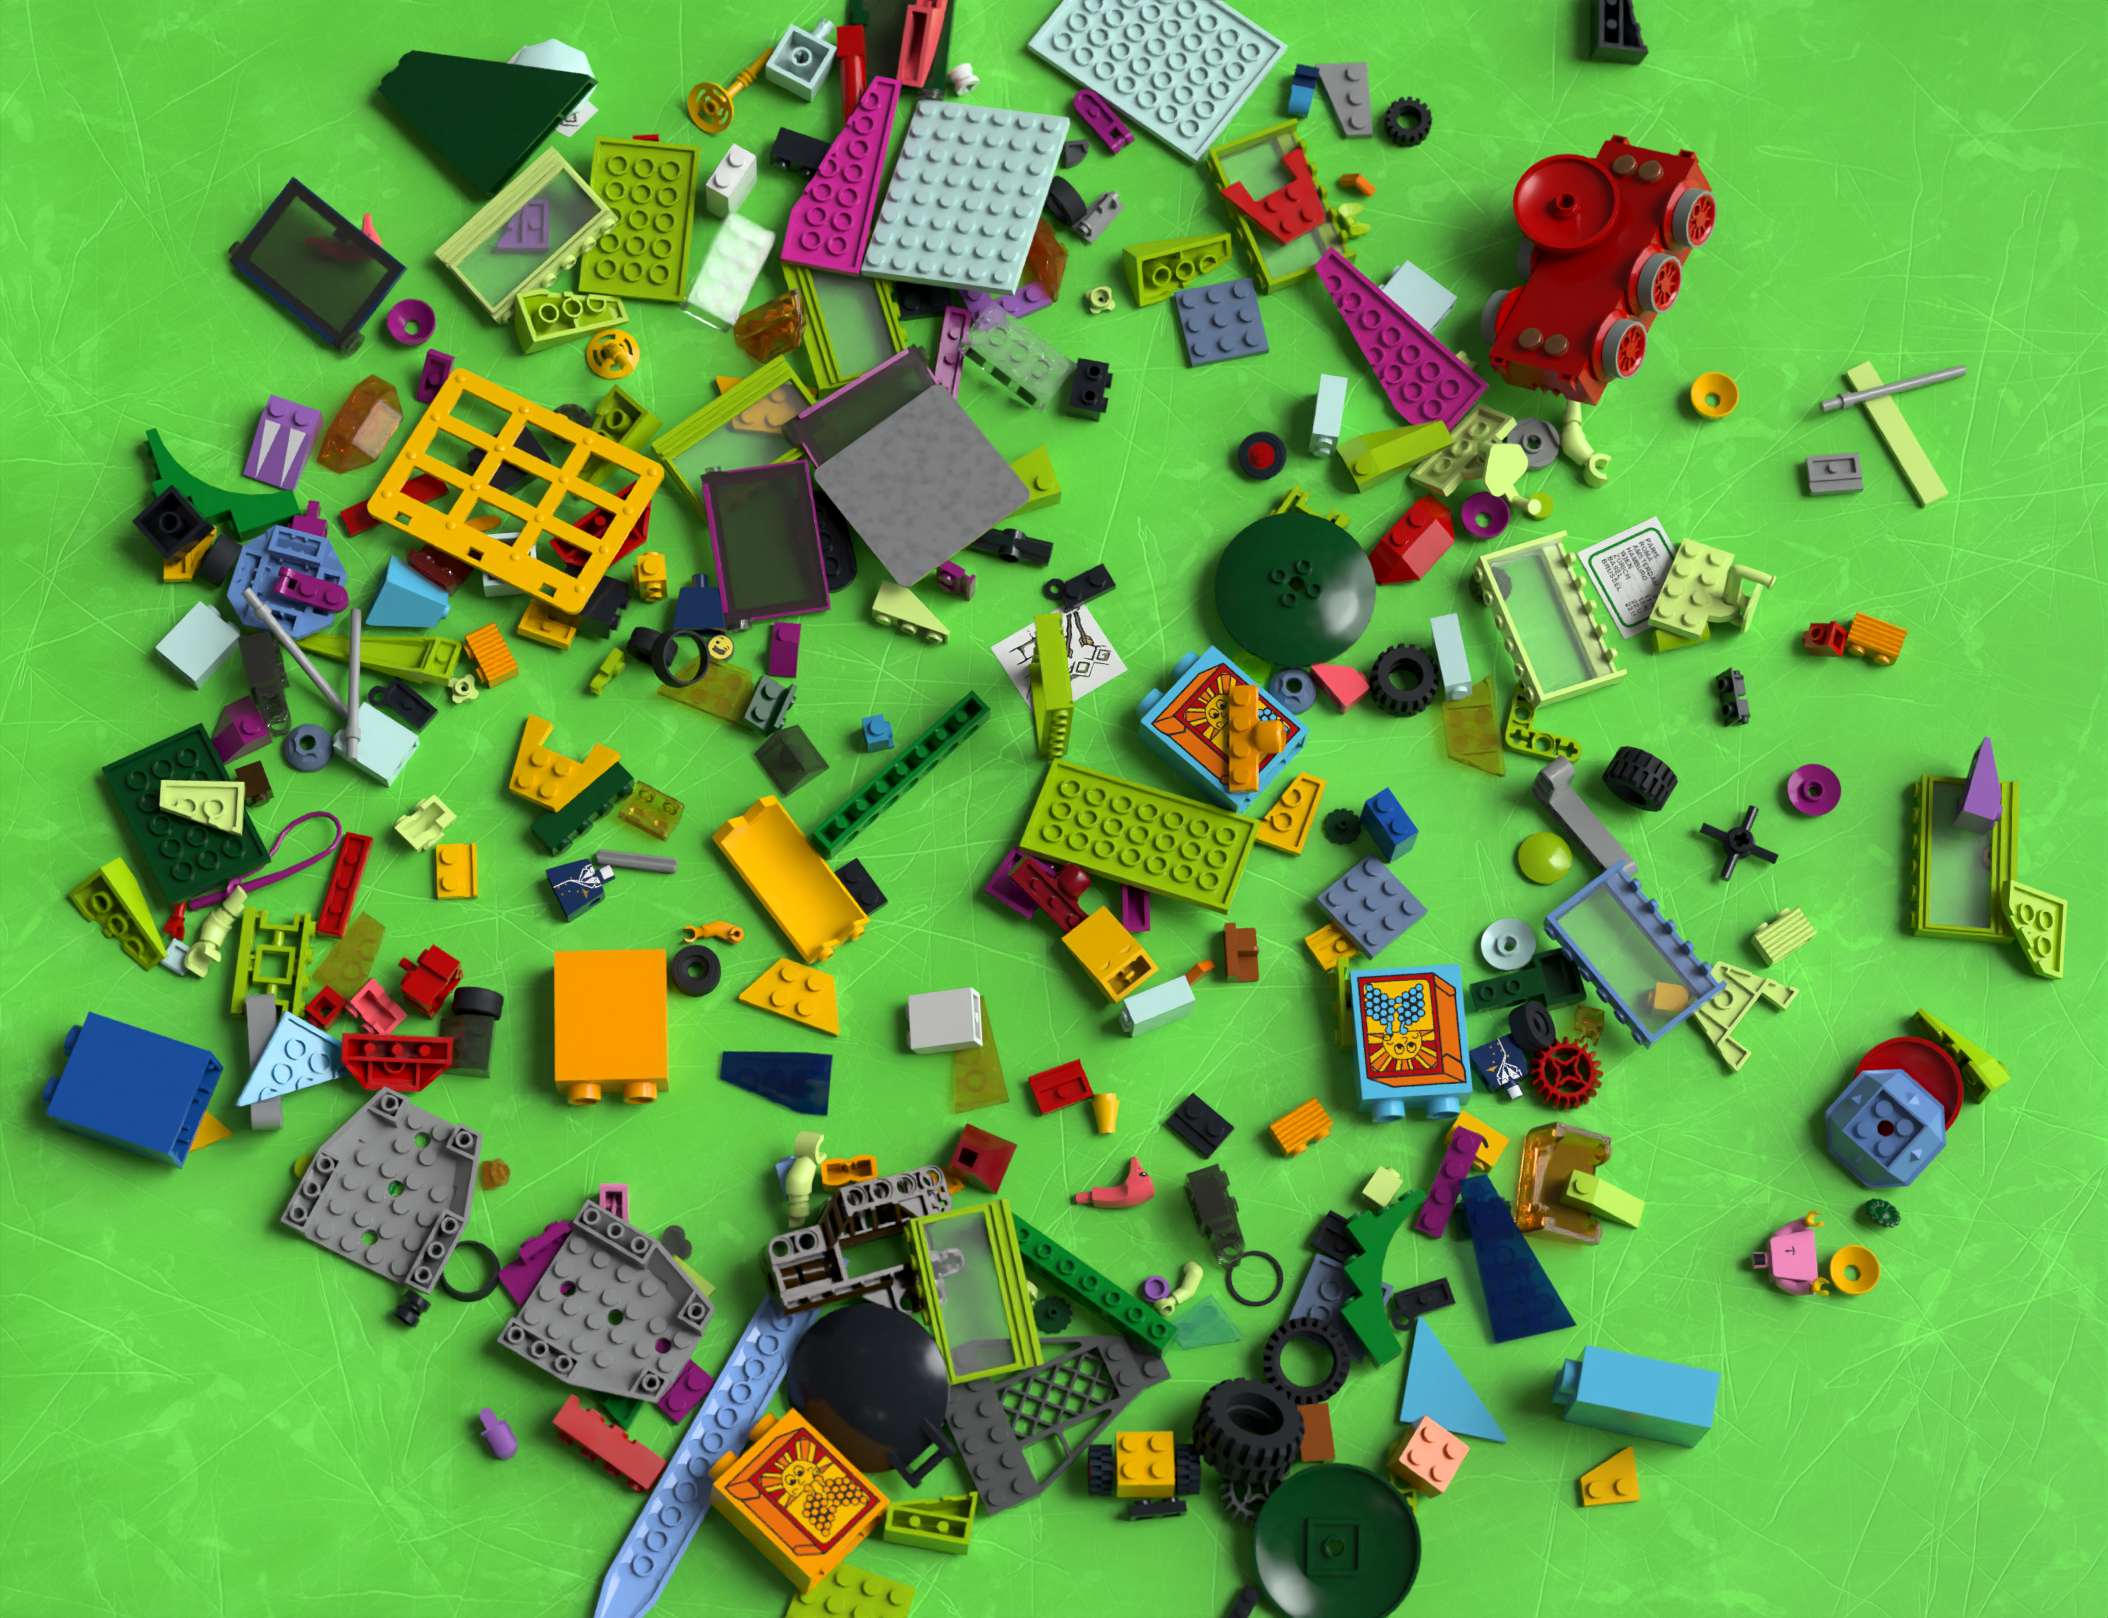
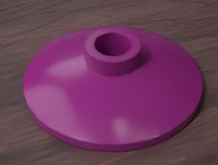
M1807 764L1793 772L1788 781L1787 794L1791 804L1799 812L1809 816H1822L1831 812L1837 806L1841 797V784L1838 777L1829 768L1820 764ZM1808 790H1815L1817 792V796H1810L1808 794Z

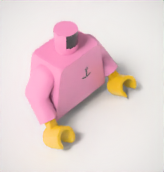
M1810 1211L1806 1217L1786 1223L1772 1234V1238L1766 1243V1252L1752 1253L1753 1269L1768 1268L1769 1281L1776 1283L1778 1288L1793 1296L1813 1295L1815 1292L1822 1297L1829 1295L1828 1291L1820 1290L1822 1284H1830V1282L1823 1277H1818L1814 1229L1809 1230L1810 1226L1815 1228H1822L1825 1222L1814 1223V1217L1822 1214L1819 1211Z

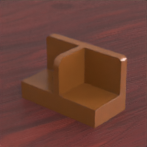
M1225 923L1223 941L1226 983L1257 982L1259 980V947H1257L1256 929L1236 928V923Z
M1328 1403L1297 1406V1411L1301 1412L1305 1425V1433L1300 1445L1302 1462L1322 1461V1464L1333 1463L1336 1456Z

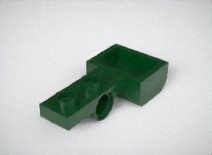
M1561 948L1533 954L1530 959L1532 969L1472 983L1469 986L1476 1012L1500 1006L1513 1007L1526 1002L1528 999L1540 996L1543 1006L1547 1011H1552L1578 1004L1584 1001L1587 995L1577 964L1574 961H1569L1563 955Z

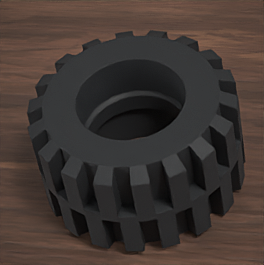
M1404 643L1398 644L1397 649L1393 645L1388 647L1386 653L1382 651L1379 654L1378 660H1375L1369 679L1370 692L1373 691L1372 699L1374 702L1379 701L1378 707L1381 710L1386 707L1388 709L1387 714L1392 716L1394 712L1399 713L1398 717H1405V713H1409L1410 717L1415 716L1417 710L1420 713L1423 712L1426 706L1431 704L1438 687V666L1433 664L1434 658L1431 654L1425 656L1426 650L1422 647L1419 651L1414 649V644H1410L1409 648H1405ZM1396 670L1410 671L1417 677L1419 686L1411 691L1399 690L1392 685L1389 675Z
M1622 746L1618 749L1602 777L1606 786L1617 797L1636 808L1650 812L1662 810L1678 783L1674 772L1662 760L1642 749L1630 746Z

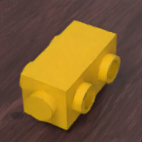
M646 552L643 556H637L638 565H633L635 591L640 590L641 599H646L650 602L667 598L664 554Z

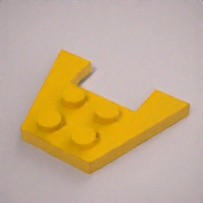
M529 713L509 789L512 794L557 813L622 757L619 752L596 743L583 764L544 748L542 745L554 727L551 722Z

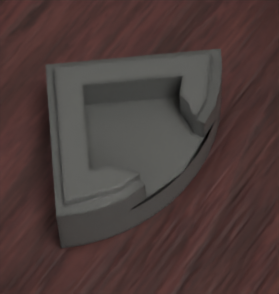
M1089 139L1064 141L1065 169L1073 168L1085 159L1089 149Z

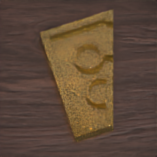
M363 911L346 932L344 939L338 942L312 975L313 978L323 986H330L348 1001L369 978L368 975L386 931L385 926Z

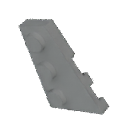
M1367 62L1315 64L1316 68H1320L1318 76L1322 81L1326 96L1329 97L1334 108V114L1345 139L1372 138Z

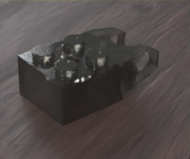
M270 630L239 637L240 651L254 704H259L264 722L274 737L286 735L292 726L285 689L290 688L278 639H272ZM281 715L279 718L273 719L274 716ZM286 720V726L281 730H275L271 727L274 724L285 723Z
M1215 1164L1187 1173L1183 1188L1201 1238L1207 1236L1216 1262L1225 1270L1240 1266L1245 1250V1242L1237 1220L1236 1213L1239 1212L1236 1199L1234 1196L1230 1197L1227 1187L1230 1186L1227 1173L1225 1170L1221 1171L1219 1165ZM1233 1248L1236 1251V1255H1228L1224 1249ZM1222 1258H1224V1259H1225L1226 1261H1228V1262H1231V1261H1234V1260H1235V1262H1233V1263H1225V1262L1222 1260Z

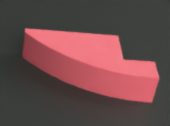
M917 0L916 5H908L897 80H901L902 84L923 87L936 51L948 0Z

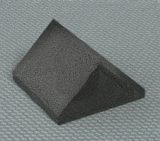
M799 725L775 731L754 753V757L784 798L829 769V765Z

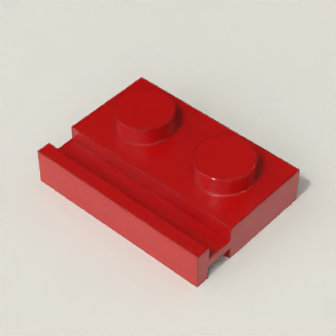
M1080 1059L1028 1077V1082L1042 1116L1094 1098Z

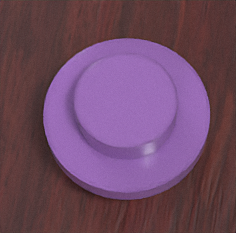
M1150 1276L1142 1285V1295L1150 1303L1154 1304L1157 1300L1167 1298L1169 1295V1284L1161 1276Z

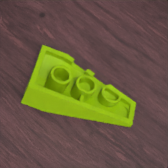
M548 289L531 290L514 296L515 330L524 354L547 350L629 322L620 297L589 294V296L575 295L573 292L567 291L556 293L549 292Z

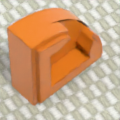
M1342 174L1339 180L1340 184L1347 189L1352 186L1362 191L1360 194L1362 196L1370 197L1376 190L1361 174Z
M1211 959L1196 964L1185 975L1189 986L1200 981L1216 967Z

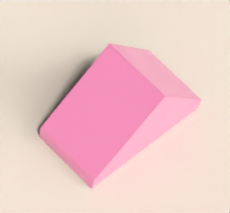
M600 1183V1207L629 1223L628 1184Z

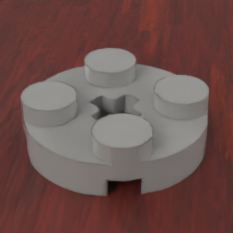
M1533 417L1519 420L1516 422L1517 425L1509 432L1506 443H1515L1522 447L1528 459L1526 472L1548 467L1558 454L1560 439L1556 429L1547 421L1542 422ZM1528 439H1532L1533 442H1539L1537 449L1533 450L1527 447Z

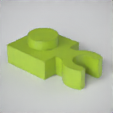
M614 647L601 666L600 672L590 683L591 692L600 696L607 683L611 682L614 676L619 677L626 666V663H624V652Z

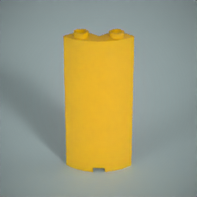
M774 795L758 799L743 816L727 820L712 836V839L808 964L817 960L821 963L827 961L833 956V951L850 939L852 941L857 940L865 933L863 928L871 920Z

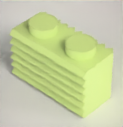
M1799 907L1792 911L1789 908L1784 909L1775 916L1777 921L1771 925L1765 922L1753 931L1755 935L1750 942L1769 968L1807 944L1817 934Z

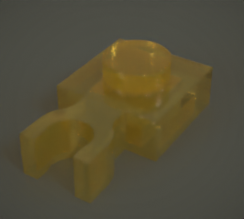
M1578 1004L1575 1011V1030L1581 1031L1579 1043L1583 1044L1584 1039L1589 1038L1593 1041L1592 1046L1596 1047L1599 1036L1602 1035L1604 1029V1010Z

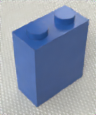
M1388 787L1366 800L1359 820L1387 861L1392 863L1413 849L1419 831Z

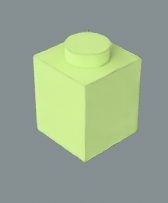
M1380 1166L1362 1191L1360 1199L1377 1211L1389 1205L1403 1183V1180L1400 1179V1174L1390 1167L1385 1169Z

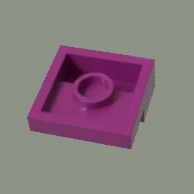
M1014 845L984 888V892L1030 921L1039 906L1007 874L1024 855H1028L1050 878L1057 874L1058 869L1048 862L1041 863L1035 859V856L1020 852L1019 848Z

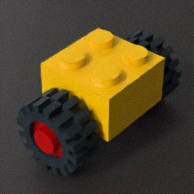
M1173 1431L1116 1432L1115 1463L1113 1465L1111 1444L1088 1445L1087 1479L1089 1496H1112L1113 1476H1116V1497H1173L1174 1487H1176V1495H1199L1201 1485L1200 1455L1194 1443L1176 1444L1174 1463Z

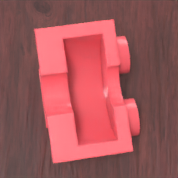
M371 977L344 1006V1009L352 1017H359L364 1022L361 1027L367 1033L390 1034L407 1016L403 1009Z

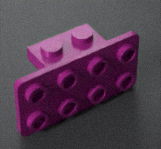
M562 1220L559 1223L554 1221L543 1229L545 1233L536 1239L530 1237L520 1245L521 1249L518 1251L519 1258L499 1271V1279L521 1309L574 1229V1220L568 1224L565 1220ZM572 1283L564 1284L560 1289V1293L564 1295L574 1288L575 1285Z

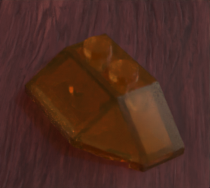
M1040 215L1026 262L1037 279L1041 280L1051 301L1055 303L1059 298L1069 253L1062 242L1058 243L1054 237L1055 231L1050 222H1045Z
M792 289L739 316L733 322L736 346L744 349L762 364H768L781 354L785 356L797 350L808 325L805 299L799 289Z
M371 374L356 385L330 425L319 452L317 463L341 475L347 473V471L376 462L404 419L396 387L374 374Z

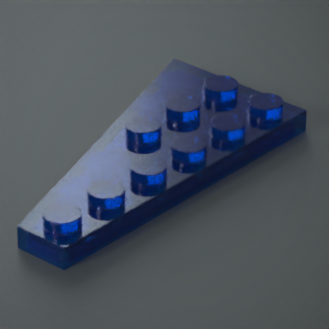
M1482 1174L1458 1180L1494 1343L1498 1344L1577 1326L1488 1175Z

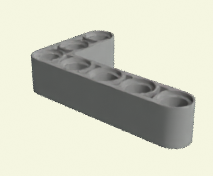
M1559 755L1538 772L1532 786L1533 794L1601 874L1623 859L1625 862L1623 870L1631 878L1639 872L1638 866L1572 790L1570 785L1574 778L1575 770L1564 756Z
M274 993L246 995L251 1072L277 1025ZM281 1095L251 1104V1121L254 1131L283 1129Z

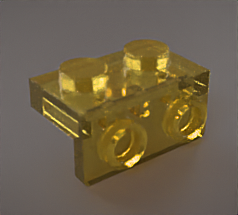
M638 780L634 785L631 796L620 809L618 818L666 842L680 823L685 805Z

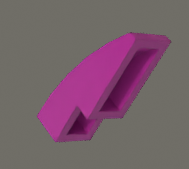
M1120 883L1122 926L1128 932L1150 931V892Z

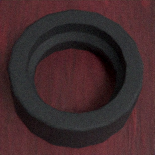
M1058 175L1054 176L1047 193L1045 205L1061 223L1071 227L1087 215V208L1079 193L1068 181Z

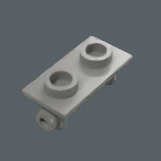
M1104 191L1087 210V215L1074 224L1071 229L1092 244L1125 208L1118 201L1119 195L1115 191L1110 193Z

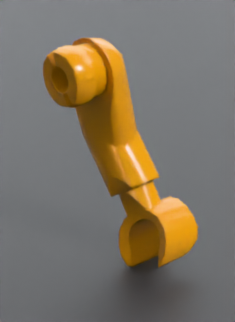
M724 921L703 924L699 928L687 926L683 929L691 930L694 933L693 939L683 938L685 943H692L698 937L708 938L716 936L737 944L744 938L742 928Z

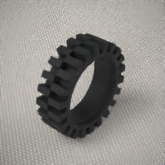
M1315 1317L1294 1318L1279 1326L1267 1341L1263 1353L1264 1374L1268 1382L1274 1386V1389L1277 1391L1282 1390L1287 1394V1399L1293 1400L1300 1405L1318 1404L1330 1399L1345 1383L1350 1368L1349 1348L1344 1337L1330 1323ZM1299 1335L1316 1336L1322 1339L1331 1350L1333 1357L1332 1370L1328 1377L1316 1386H1298L1288 1380L1280 1365L1282 1349L1287 1342Z

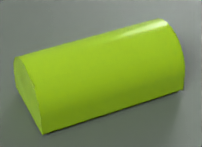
M1708 622L1699 641L1663 629L1655 630L1651 635V640L1656 653L1709 641L1710 631Z

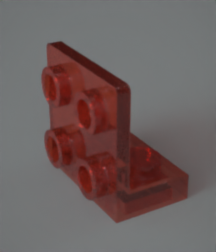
M425 544L420 552L412 549L406 556L410 567L449 593L448 596L451 598L475 569L428 544ZM473 549L467 555L478 561H481L482 558L481 553Z

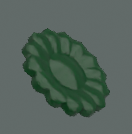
M1346 808L1341 810L1335 809L1333 813L1330 812L1328 818L1324 821V831L1327 832V838H1330L1333 843H1338L1339 845L1344 843L1350 844L1351 841H1355L1357 835L1361 832V822L1358 821L1359 817L1354 815L1352 810L1347 811Z
M1872 1198L1867 1201L1864 1207L1870 1219L1885 1228L1888 1226L1894 1228V1226H1898L1901 1220L1900 1213L1896 1210L1895 1206L1882 1199Z
M1056 1295L1053 1297L1046 1296L1045 1299L1039 1301V1305L1035 1306L1034 1318L1036 1319V1325L1040 1326L1042 1331H1047L1049 1334L1053 1332L1060 1333L1061 1330H1066L1067 1325L1071 1323L1072 1311L1070 1310V1304L1066 1303L1064 1298L1059 1299Z

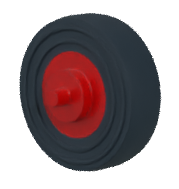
M1265 431L1255 432L1246 437L1241 443L1238 452L1239 463L1243 471L1250 477L1261 480L1269 479L1279 474L1287 458L1286 448L1282 440L1275 434Z

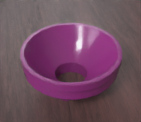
M406 299L392 307L387 317V325L391 336L398 343L405 346H419L427 342L434 334L436 318L432 308L424 301ZM409 322H417L421 326L420 331L416 334L407 333L405 327Z
M1486 491L1471 495L1464 502L1461 510V521L1464 529L1478 539L1488 540L1496 538L1502 534L1509 523L1510 513L1507 503L1500 496H1494ZM1480 514H1486L1490 517L1491 524L1487 527H1481L1477 524L1476 517Z

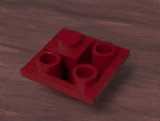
M966 1123L945 1173L997 1195L1017 1144Z

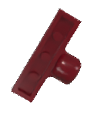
M1024 855L1007 874L1066 934L1089 917L1079 907L1078 900L1091 886V880L1078 866L1066 863L1054 877L1050 878L1028 855Z

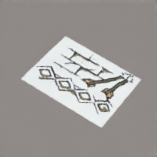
M1085 604L1070 612L1067 611L1064 605L1051 612H1062V626L1064 627L1063 634L1065 635L1073 702L1128 670ZM1035 622L990 647L1033 714L1034 706L1028 664L1033 663V648L1037 647L1034 645V639H1037L1035 636Z

